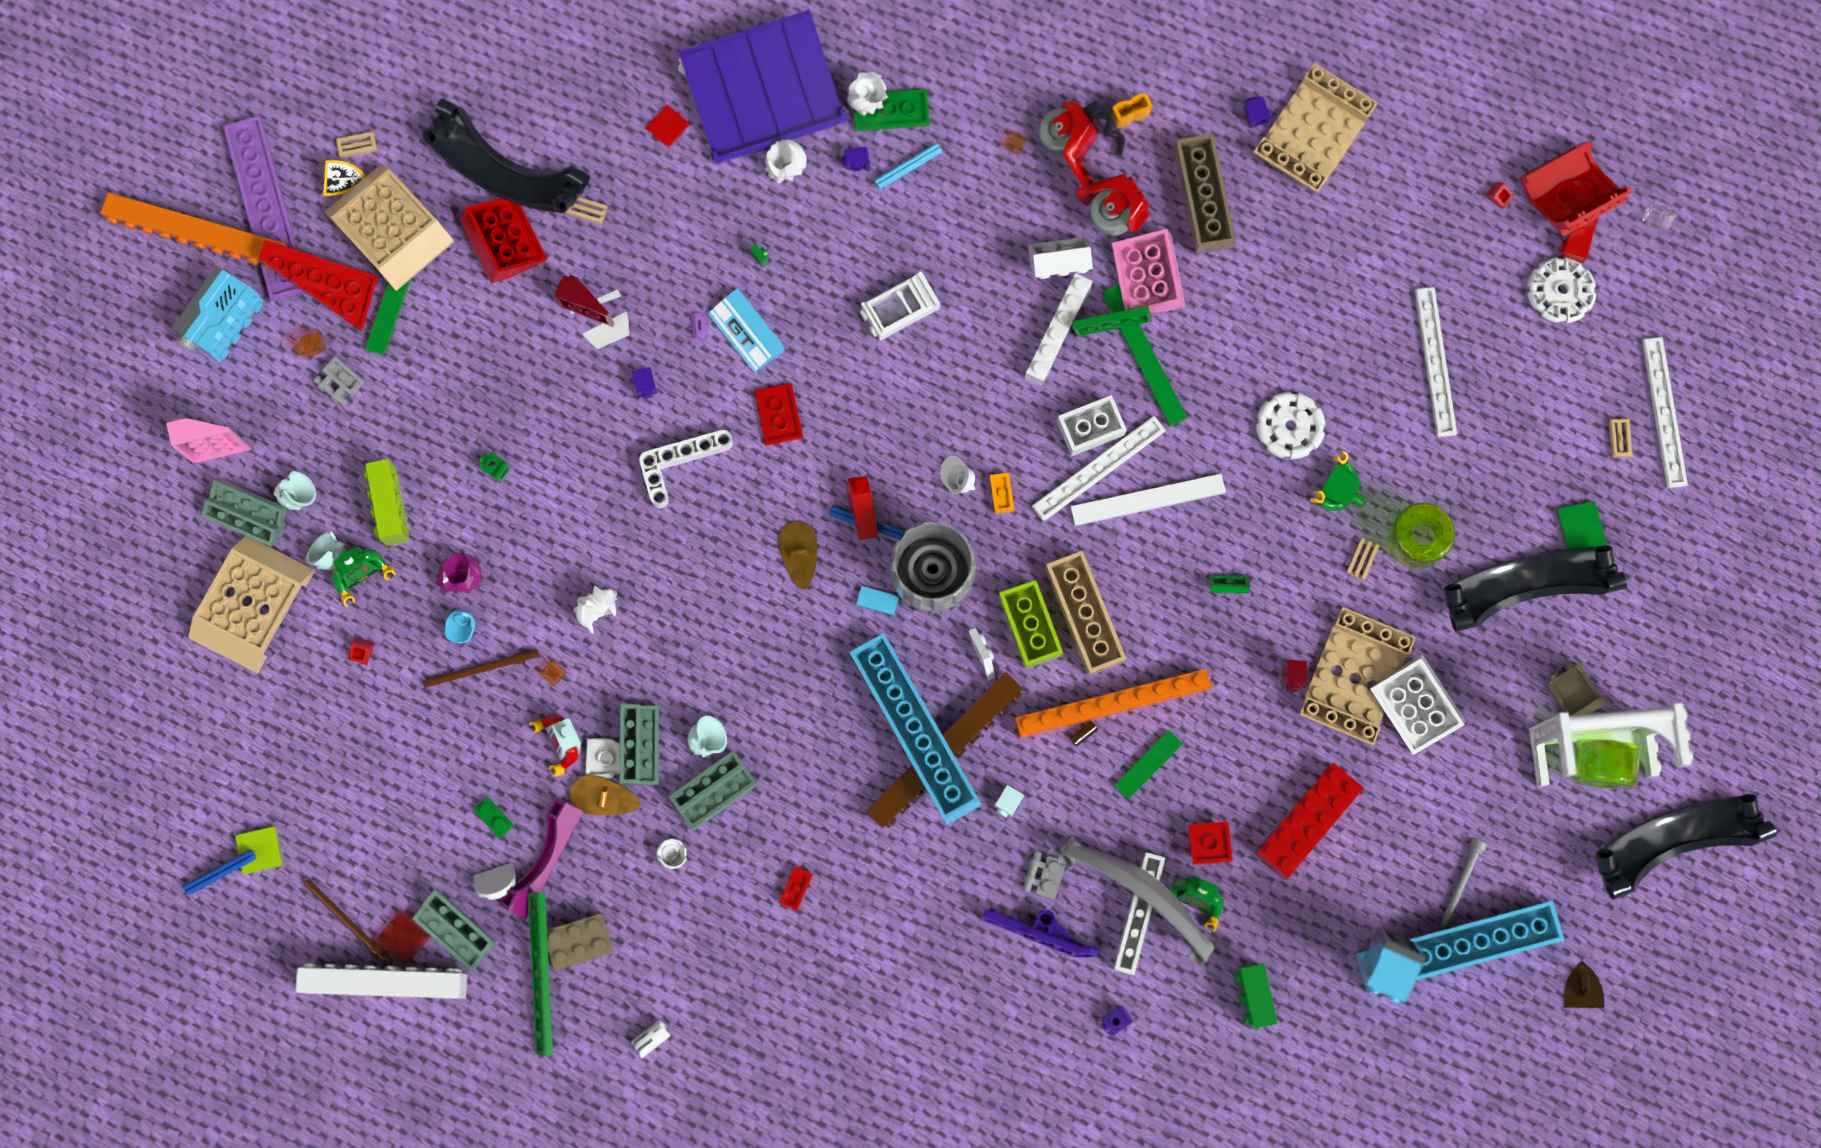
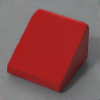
M1495 182L1485 194L1486 198L1501 209H1504L1514 196L1504 182Z
M356 637L351 642L348 659L367 665L374 642Z

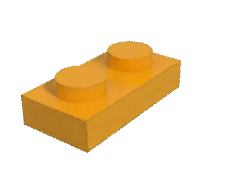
M1009 473L990 475L995 514L1014 512Z

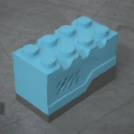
M216 266L171 329L179 335L177 343L188 351L199 349L217 362H220L221 359H225L229 354L228 347L230 344H235L239 340L240 330L250 325L252 320L250 316L253 312L257 313L261 310L264 300L253 288Z
M1379 926L1359 971L1362 973V978L1366 986H1368V990L1376 994L1380 992L1385 993L1387 998L1393 1002L1399 1003L1400 1000L1405 1003L1426 957L1416 942Z

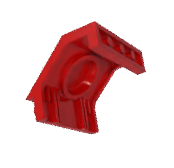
M1591 141L1582 142L1519 177L1531 204L1562 236L1626 202L1627 195L1633 193L1630 186L1618 187L1596 165L1590 149L1593 148Z

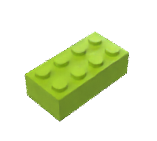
M389 459L366 463L364 477L366 482L369 481L370 488L367 489L369 500L373 502L371 515L373 519H376L377 526H374L376 537H379L380 541L386 546L409 542L410 538L396 467Z
M1034 580L1000 592L998 598L1024 668L1028 669L1062 657L1063 651L1037 581Z

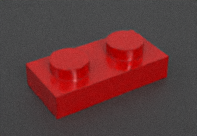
M795 866L779 904L798 911L813 874Z

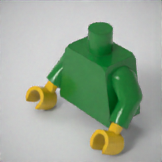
M1338 451L1341 455L1340 458L1337 456L1333 457L1334 461L1340 463L1336 464L1321 491H1313L1316 494V498L1310 499L1312 503H1318L1326 511L1346 510L1351 502L1362 507L1367 498L1357 492L1362 483L1359 481V476L1348 460V454L1344 451Z

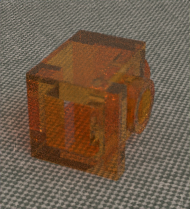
M317 329L313 330L314 334H306L296 341L297 345H295L297 353L299 356L303 355L306 360L327 351L326 345Z

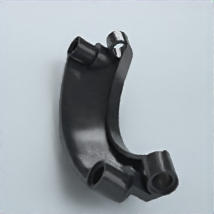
M445 98L440 99L436 105L435 112L438 116L432 120V125L423 131L425 142L466 178L500 198L528 208L565 213L577 202V198L583 194L590 180V174L572 165L558 170L540 171L512 162L486 142L462 107Z
M1608 545L1543 553L1505 562L1446 585L1444 593L1453 630L1458 632L1478 627L1500 610L1523 601L1561 594L1603 595L1626 589L1627 580L1623 572H1618L1617 564L1614 563L1613 548Z
M1744 794L1698 803L1657 816L1620 835L1597 851L1595 856L1603 885L1610 898L1615 900L1636 892L1641 880L1653 868L1677 855L1716 846H1754L1776 837L1777 832L1771 821L1764 822L1763 813L1759 811L1757 796L1754 794Z

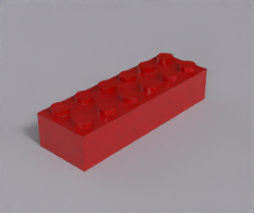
M1334 762L1329 764L1254 854L1284 880L1288 879L1361 793L1364 787Z

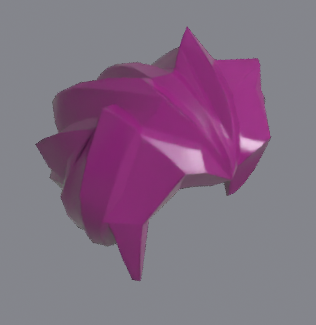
M458 553L451 555L441 563L440 569H438L439 573L435 575L437 578L435 584L441 588L443 594L454 592L455 594L459 592L471 593L472 589H476L481 582V568L472 555H460Z

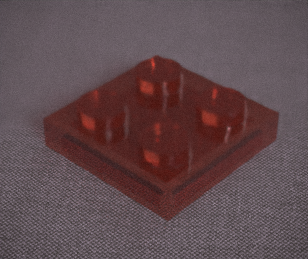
M401 909L376 938L375 942L400 963L407 966L430 939L431 935Z

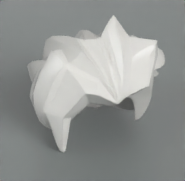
M874 72L859 73L858 78L849 86V105L864 116L866 113L873 114L875 109L883 108L882 101L887 98L885 92L886 86L881 79L882 75Z
M784 139L781 142L777 141L766 154L765 164L767 167L765 171L769 172L768 178L774 179L777 184L785 179L792 181L793 176L801 175L803 169L806 168L807 159L803 148L790 139Z
M594 586L593 593L588 592L586 596L579 597L577 599L578 606L573 609L579 623L583 627L588 628L593 634V621H597L599 617L605 614L616 615L615 601L618 598L615 597L617 592L612 589L601 590Z

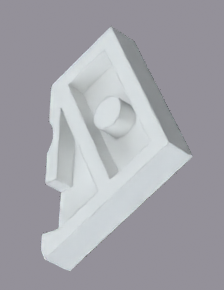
M976 628L969 630L974 649L985 668L988 680L995 678L991 662L994 659L990 648L986 649L985 645L987 643L983 634H979Z

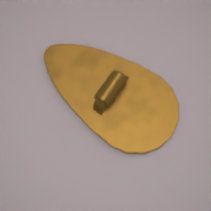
M794 521L782 528L779 534V547L790 577L800 589H807L813 580L816 569L817 536L815 530L809 524Z
M585 775L578 778L570 790V799L573 806L583 811L584 814L621 815L632 812L641 805L640 800L630 790L596 775Z

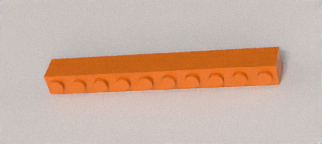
M109 192L100 213L109 223L117 225L119 222L124 227L135 230V227L140 228L146 234L152 235V233H157L159 237L167 240L171 237L176 239L178 243L184 245L191 243L194 244V247L201 250L209 248L215 254L222 255V253L229 254L230 258L236 260L243 258L246 259V262L253 265L258 263L264 264L259 260L264 240L288 247L279 241ZM264 264V267H265V268L270 269V270H273V269H271L269 266H267L266 264Z
M1207 669L1016 717L1015 723L1019 738L1023 739L1209 691L1212 686Z

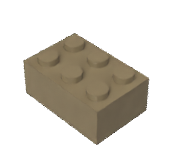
M598 914L547 930V947L554 971L563 970L615 953L604 914Z

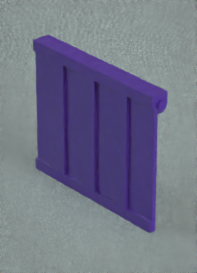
M810 9L678 51L712 151L710 154L716 165L769 148L776 144L777 141L781 142L784 139L794 140L847 122V114L840 104Z

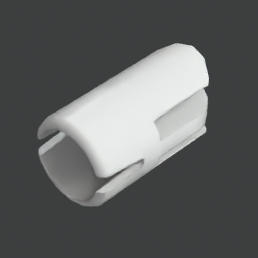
M658 1020L632 1040L631 1044L635 1046L634 1048L639 1052L640 1057L643 1058L668 1039L670 1033L666 1031L665 1025Z

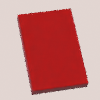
M792 383L754 390L766 446L804 439Z

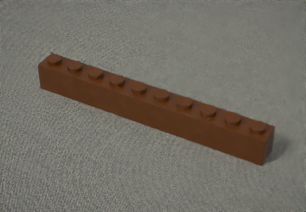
M1007 672L942 735L954 757L959 759L967 751L965 747L969 743L973 745L981 737L979 733L983 729L987 731L994 724L992 720L997 715L1001 717L1008 710L1006 706L1011 701L1015 703L1022 696L1020 692L1023 688ZM913 765L866 810V813L882 829L885 827L889 829L897 821L895 817L899 813L903 815L911 807L909 803L913 799L917 801L925 793L923 791L925 786Z

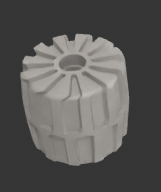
M932 521L923 522L918 527H910L904 532L903 538L896 542L889 565L890 579L894 590L897 591L906 606H914L919 613L928 614L929 611L942 614L948 612L951 607L961 604L968 595L976 575L975 555L971 550L967 537L953 529L952 525L947 523L937 524ZM930 566H935L938 572L930 574L927 569Z

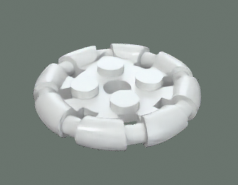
M1558 257L1543 261L1539 264L1540 267L1533 270L1527 285L1529 287L1528 298L1534 310H1538L1542 314L1541 317L1554 323H1559L1560 321L1571 323L1583 318L1584 313L1591 310L1596 298V293H1594L1596 285L1590 271H1586L1582 267L1583 264L1571 258L1564 257V259H1558ZM1547 272L1550 276L1545 277L1543 273ZM1577 272L1581 277L1577 279L1572 274ZM1559 285L1566 287V294H1561L1558 291ZM1537 287H1542V292H1537ZM1582 287L1586 289V292H1582ZM1545 301L1550 306L1548 309L1543 305ZM1577 301L1581 304L1580 308L1575 305ZM1560 309H1566V313L1560 314Z
M1282 392L1272 396L1270 401H1266L1262 405L1257 415L1258 424H1256V430L1261 443L1263 442L1267 446L1266 449L1280 458L1290 457V459H1299L1308 456L1310 451L1316 450L1324 438L1323 428L1326 425L1321 408H1317L1313 399L1302 393L1291 394V392ZM1290 401L1297 402L1296 407L1289 406ZM1276 405L1280 408L1277 412L1273 409ZM1306 409H1309L1312 413L1309 417L1305 411ZM1266 420H1272L1271 426L1266 425ZM1288 421L1294 422L1296 425L1295 430H1288L1285 423ZM1310 426H1316L1314 432L1310 431ZM1273 434H1274V436L1278 439V440L1275 441L1274 443H1273V441L1269 438V437H1271ZM1304 439L1308 442L1306 446L1300 443ZM1285 445H1292L1291 450L1285 449Z

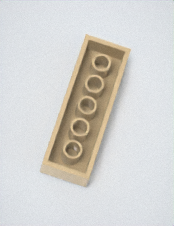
M1083 550L1046 564L1045 571L1087 675L1091 676L1125 663L1126 656Z

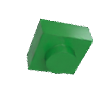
M755 244L750 248L751 255L762 268L769 264L767 258L769 255L763 247L759 248Z

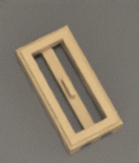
M373 131L336 139L340 158L378 151ZM371 138V140L369 141L356 142L344 146L341 145L342 143Z
M578 197V203L601 209L602 212L578 204H574L565 212L567 215L602 225L608 206ZM572 208L598 215L600 219L573 211Z
M1610 419L1609 432L1612 458L1632 457L1630 419ZM1615 423L1617 424L1619 452H1617ZM1621 423H1624L1627 452H1624L1623 450V435Z
M1361 538L1346 574L1364 581L1380 545ZM1364 544L1366 548L1356 571L1353 572L1352 569ZM1371 547L1373 548V551L1370 555V558L1367 562L1363 574L1359 575L1360 570Z

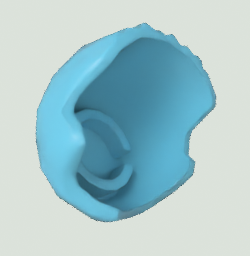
M461 609L451 612L445 623L444 635L446 638L454 643L462 644L468 642L475 628V620L472 614Z

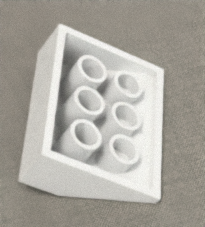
M1423 654L1406 663L1370 688L1413 755L1465 725L1464 717Z

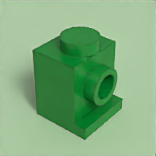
M491 452L488 455L484 454L479 460L480 470L501 483L511 468L509 463ZM492 462H495L494 467H489Z

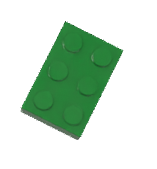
M1264 963L1235 969L1236 974H1233L1235 985H1239L1240 989L1238 1001L1240 1006L1244 1007L1245 1013L1242 1014L1244 1025H1248V1029H1257L1278 1024Z

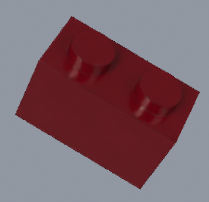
M1286 660L1281 665V689H1286V692L1295 693L1307 684L1306 660Z

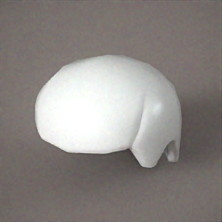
M673 838L664 840L657 848V860L665 868H679L687 860L686 847L679 840Z

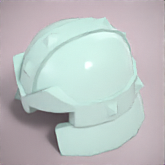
M292 471L288 476L289 480L284 479L280 481L275 488L274 495L278 503L288 510H300L304 506L311 505L316 498V490L312 481L306 475L297 471Z
M327 531L320 535L311 545L306 556V562L317 566L318 569L334 570L336 568L334 561L340 557L343 551H346L343 547L345 544L338 541L332 531Z
M703 716L692 726L688 734V744L691 751L695 755H702L704 758L712 753H720L725 749L727 745L726 731L716 718Z

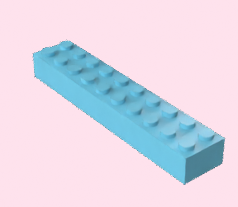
M883 633L850 651L855 664L946 825L980 807L981 803L885 634Z
M1553 901L1409 940L1416 942L1426 957L1416 980L1560 942L1565 939ZM1369 950L1356 953L1359 967ZM1364 982L1367 993H1371L1372 991L1368 990V986Z

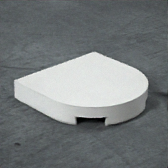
M587 739L586 775H596L606 779L617 776L619 773V743L612 739Z
M509 863L474 875L475 889L478 896L493 900L506 895L507 890L511 886L514 887L516 883L513 864Z

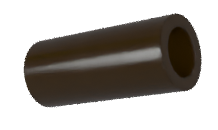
M1090 721L1072 735L1070 740L1078 747L1098 731V728Z

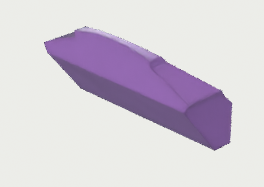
M700 312L691 314L693 339L705 338L707 321L704 314Z

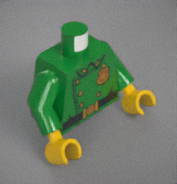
M355 547L350 551H343L340 557L334 561L336 568L332 573V582L338 593L342 594L341 601L347 606L346 600L348 598H351L353 603H355L354 597L346 591L347 589L351 590L379 572L380 569H382L386 580H390L387 575L388 572H392L395 576L396 574L394 568L386 565V561L377 551L362 550L359 547Z
M1195 875L1177 879L1170 888V891L1180 902L1207 915H1211L1207 919L1204 928L1206 929L1210 924L1214 927L1213 932L1216 931L1219 924L1217 918H1220L1224 906V900L1218 893L1219 887Z

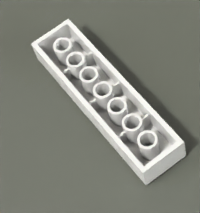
M304 964V968H298L296 993L466 999L467 974H462V970L446 969V973H442V969L426 968V972H422L421 968H406V971H402V968L385 967V971H381L382 967L365 966V970H361L362 966L345 965V969H341V966L325 965L324 969H321V965Z

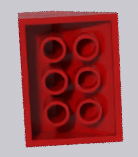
M499 198L467 206L459 217L491 283L509 279L548 260L521 205Z

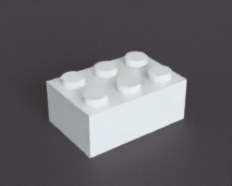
M1085 237L1028 245L1031 269L1035 277L1040 279L1049 278L1050 275L1055 274L1065 276L1069 272L1075 271L1077 273H1085L1089 269H1093L1091 247Z
M1112 395L1062 414L1057 418V424L1071 457L1125 436L1127 431Z

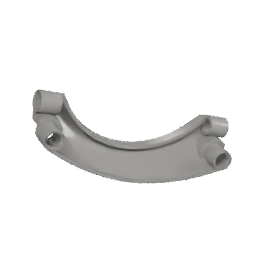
M1073 837L1068 839L1058 855V861L1063 866L1071 868L1078 861L1107 875L1133 891L1162 914L1192 945L1189 958L1193 963L1199 966L1206 963L1217 944L1201 933L1184 906L1166 886L1145 870L1126 860L1086 848Z

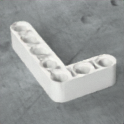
M719 430L642 453L640 465L652 504L656 508H664L669 502L661 469L727 451L733 445L731 434L726 430ZM722 437L729 439L726 444L719 443V439ZM704 442L710 444V447L706 450L700 448V445ZM684 448L692 449L688 455L681 453ZM666 453L673 454L670 460H664L663 455ZM652 458L654 462L652 465L647 466L644 464L645 460ZM653 476L659 477V481L655 484L649 482ZM662 494L664 499L661 502H656L654 500L656 495Z

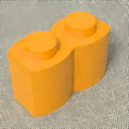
M1147 94L1136 95L1130 101L1119 102L1113 107L1111 115L1116 128L1126 127L1133 121L1143 120L1150 115L1153 105Z

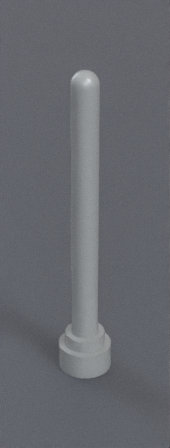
M1473 838L1470 843L1471 854L1441 920L1440 927L1442 929L1448 927L1476 860L1487 848L1488 844Z

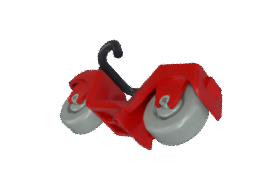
M1076 101L1060 102L1063 108H1056L1048 112L1040 123L1039 137L1041 142L1051 153L1063 155L1082 185L1081 188L1076 189V195L1083 205L1088 206L1091 203L1090 217L1099 231L1112 236L1123 234L1129 229L1133 233L1136 232L1145 220L1149 218L1150 212L1148 208L1151 206L1131 176L1127 178L1124 173L1094 183L1082 165L1084 158L1097 139V130L1105 137L1118 140L1115 151L1117 156H1122L1125 146L1124 135L1121 132L1112 130L1113 117L1110 113L1102 111L1099 101H1094L1083 108ZM1100 119L1106 120L1105 126L1103 125Z

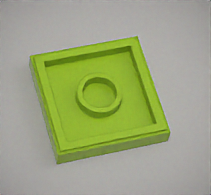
M275 826L235 835L239 855L248 850H253L256 855V860L241 867L243 875L284 866Z

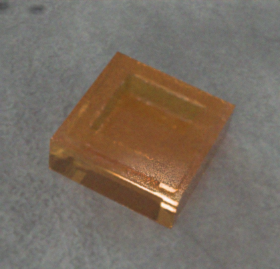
M1011 130L1002 148L1019 156L1028 138Z
M552 659L539 674L555 687L567 672Z

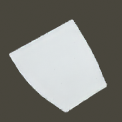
M615 290L597 298L600 303H604L621 297L618 290ZM627 311L612 319L614 322L613 327L601 324L583 333L584 337L596 349H599L629 336Z

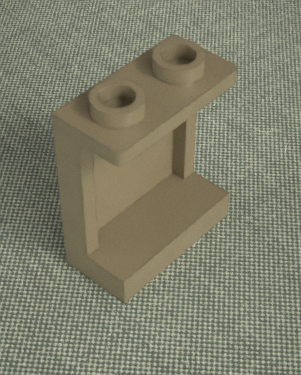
M1575 661L1564 667L1566 670L1564 673L1556 672L1548 677L1550 681L1545 684L1562 711L1568 713L1569 716L1589 714L1609 702L1605 695L1601 696L1583 670V662L1578 664Z

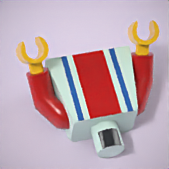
M555 713L529 723V726L532 724L535 726L533 734L546 728L560 758V764L549 767V770H555V774L552 777L563 775L565 769L579 759L581 745L569 718L564 720L560 714Z

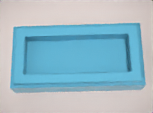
M861 586L856 606L894 616L899 596Z

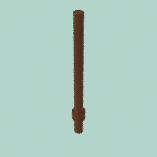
M538 649L526 653L518 652L511 657L423 680L425 688L511 664H523L526 660L540 657Z
M310 879L304 883V886L370 950L369 953L375 958L378 957L387 967L392 965L393 961L383 952L384 949L379 944H375Z

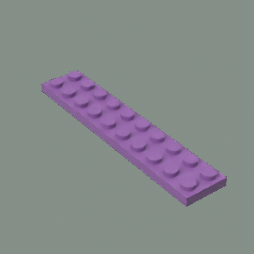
M261 116L224 125L225 135L252 234L282 242L289 248L298 250ZM261 264L272 302L304 293L303 290L279 273L264 267V264Z

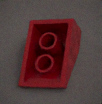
M563 275L554 295L560 307L613 327L614 322L609 312L584 286L580 279L573 275L569 277Z

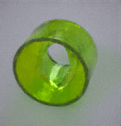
M1416 503L1406 507L1392 521L1387 531V546L1393 558L1401 565L1416 570L1426 569L1438 563L1451 550L1455 539V528L1450 516L1442 508L1431 503ZM1419 525L1431 528L1435 534L1434 540L1428 545L1418 544L1412 537V528Z
M1597 739L1577 740L1575 742L1574 759L1577 774L1573 775V780L1577 784L1594 788L1620 790L1633 789L1637 786L1640 761L1639 745Z

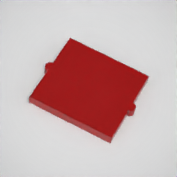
M666 105L645 129L655 136L656 140H660L669 148L690 126V123L681 116L680 112H676L669 105Z

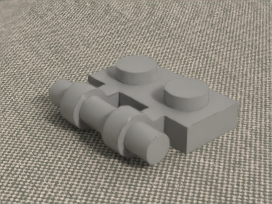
M334 357L322 370L327 375L323 380L318 376L314 380L322 392L328 393L335 403L338 402L341 406L347 403V400L343 397L346 392L353 396L365 383L337 357ZM333 381L340 386L337 390L330 386Z
M1035 851L1033 858H1030L1029 861L1030 867L1027 876L1025 875L1023 879L1025 882L1023 890L1030 892L1032 885L1038 886L1037 895L1055 900L1065 866L1057 858L1047 856L1046 863L1041 862L1042 853ZM1037 868L1043 869L1040 880L1035 879Z

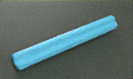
M935 143L876 178L875 184L879 189L885 187L942 152L941 147L938 143Z

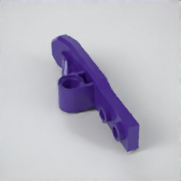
M992 908L989 910L985 909L981 918L985 922L1074 958H1093L1099 952V949L1096 947L1083 946L1081 943H1077L1057 922L1054 913L1047 909L1039 912L1033 927L1019 923V919L1013 916L1004 917L1000 915L1001 912ZM1048 916L1051 921L1050 924H1043L1040 917Z

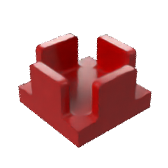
M1229 821L1188 825L1189 836L1187 838L1192 865H1210L1233 861Z

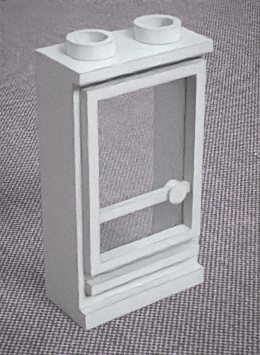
M921 271L908 280L861 303L862 310L860 313L864 321H869L871 325L869 329L874 337L877 336L881 341L940 309V302Z

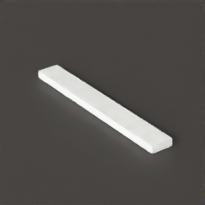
M1435 288L1415 289L1437 437L1457 435Z
M1663 337L1643 339L1642 345L1667 488L1686 487L1688 483Z
M1155 416L1151 417L1032 505V508L1043 522L1162 435L1166 430Z
M1222 474L1071 506L1074 525L1078 526L1225 494L1226 490Z

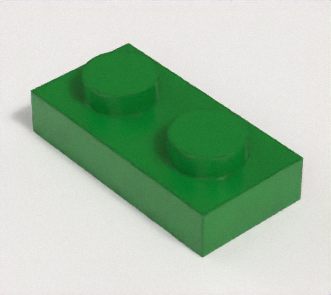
M1209 574L1210 592L1249 594L1248 576Z
M488 796L473 809L499 839L515 826Z

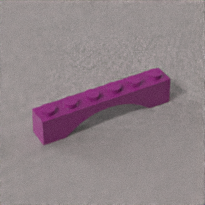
M555 797L546 814V837L539 857L531 869L515 883L514 887L511 886L507 890V894L502 897L498 904L499 906L525 919L529 915L528 892H542L544 884L551 875L552 869L560 858L561 852L569 841L583 811Z

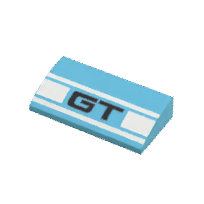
M738 288L708 313L754 373L785 351L782 343Z

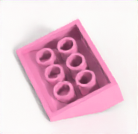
M1168 229L1112 243L1125 310L1149 306L1150 313H1157L1186 307L1172 235Z
M184 417L174 418L172 422L167 423L171 446L192 463L250 450V447L228 427Z

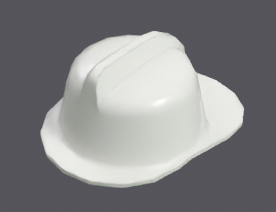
M950 456L943 461L940 468V478L952 494L967 493L970 490L976 489L974 486V472L959 457Z

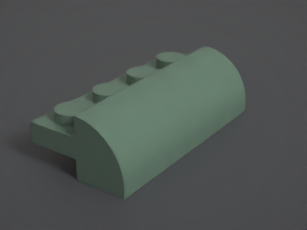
M216 478L213 480L210 496L205 499L201 516L272 547L278 541L286 525L284 518L287 508Z
M620 704L619 784L625 786L658 785L659 706Z
M733 750L668 797L691 830L694 831L758 786V784Z
M434 889L422 904V908L412 918L471 972L490 954L497 943L438 889Z

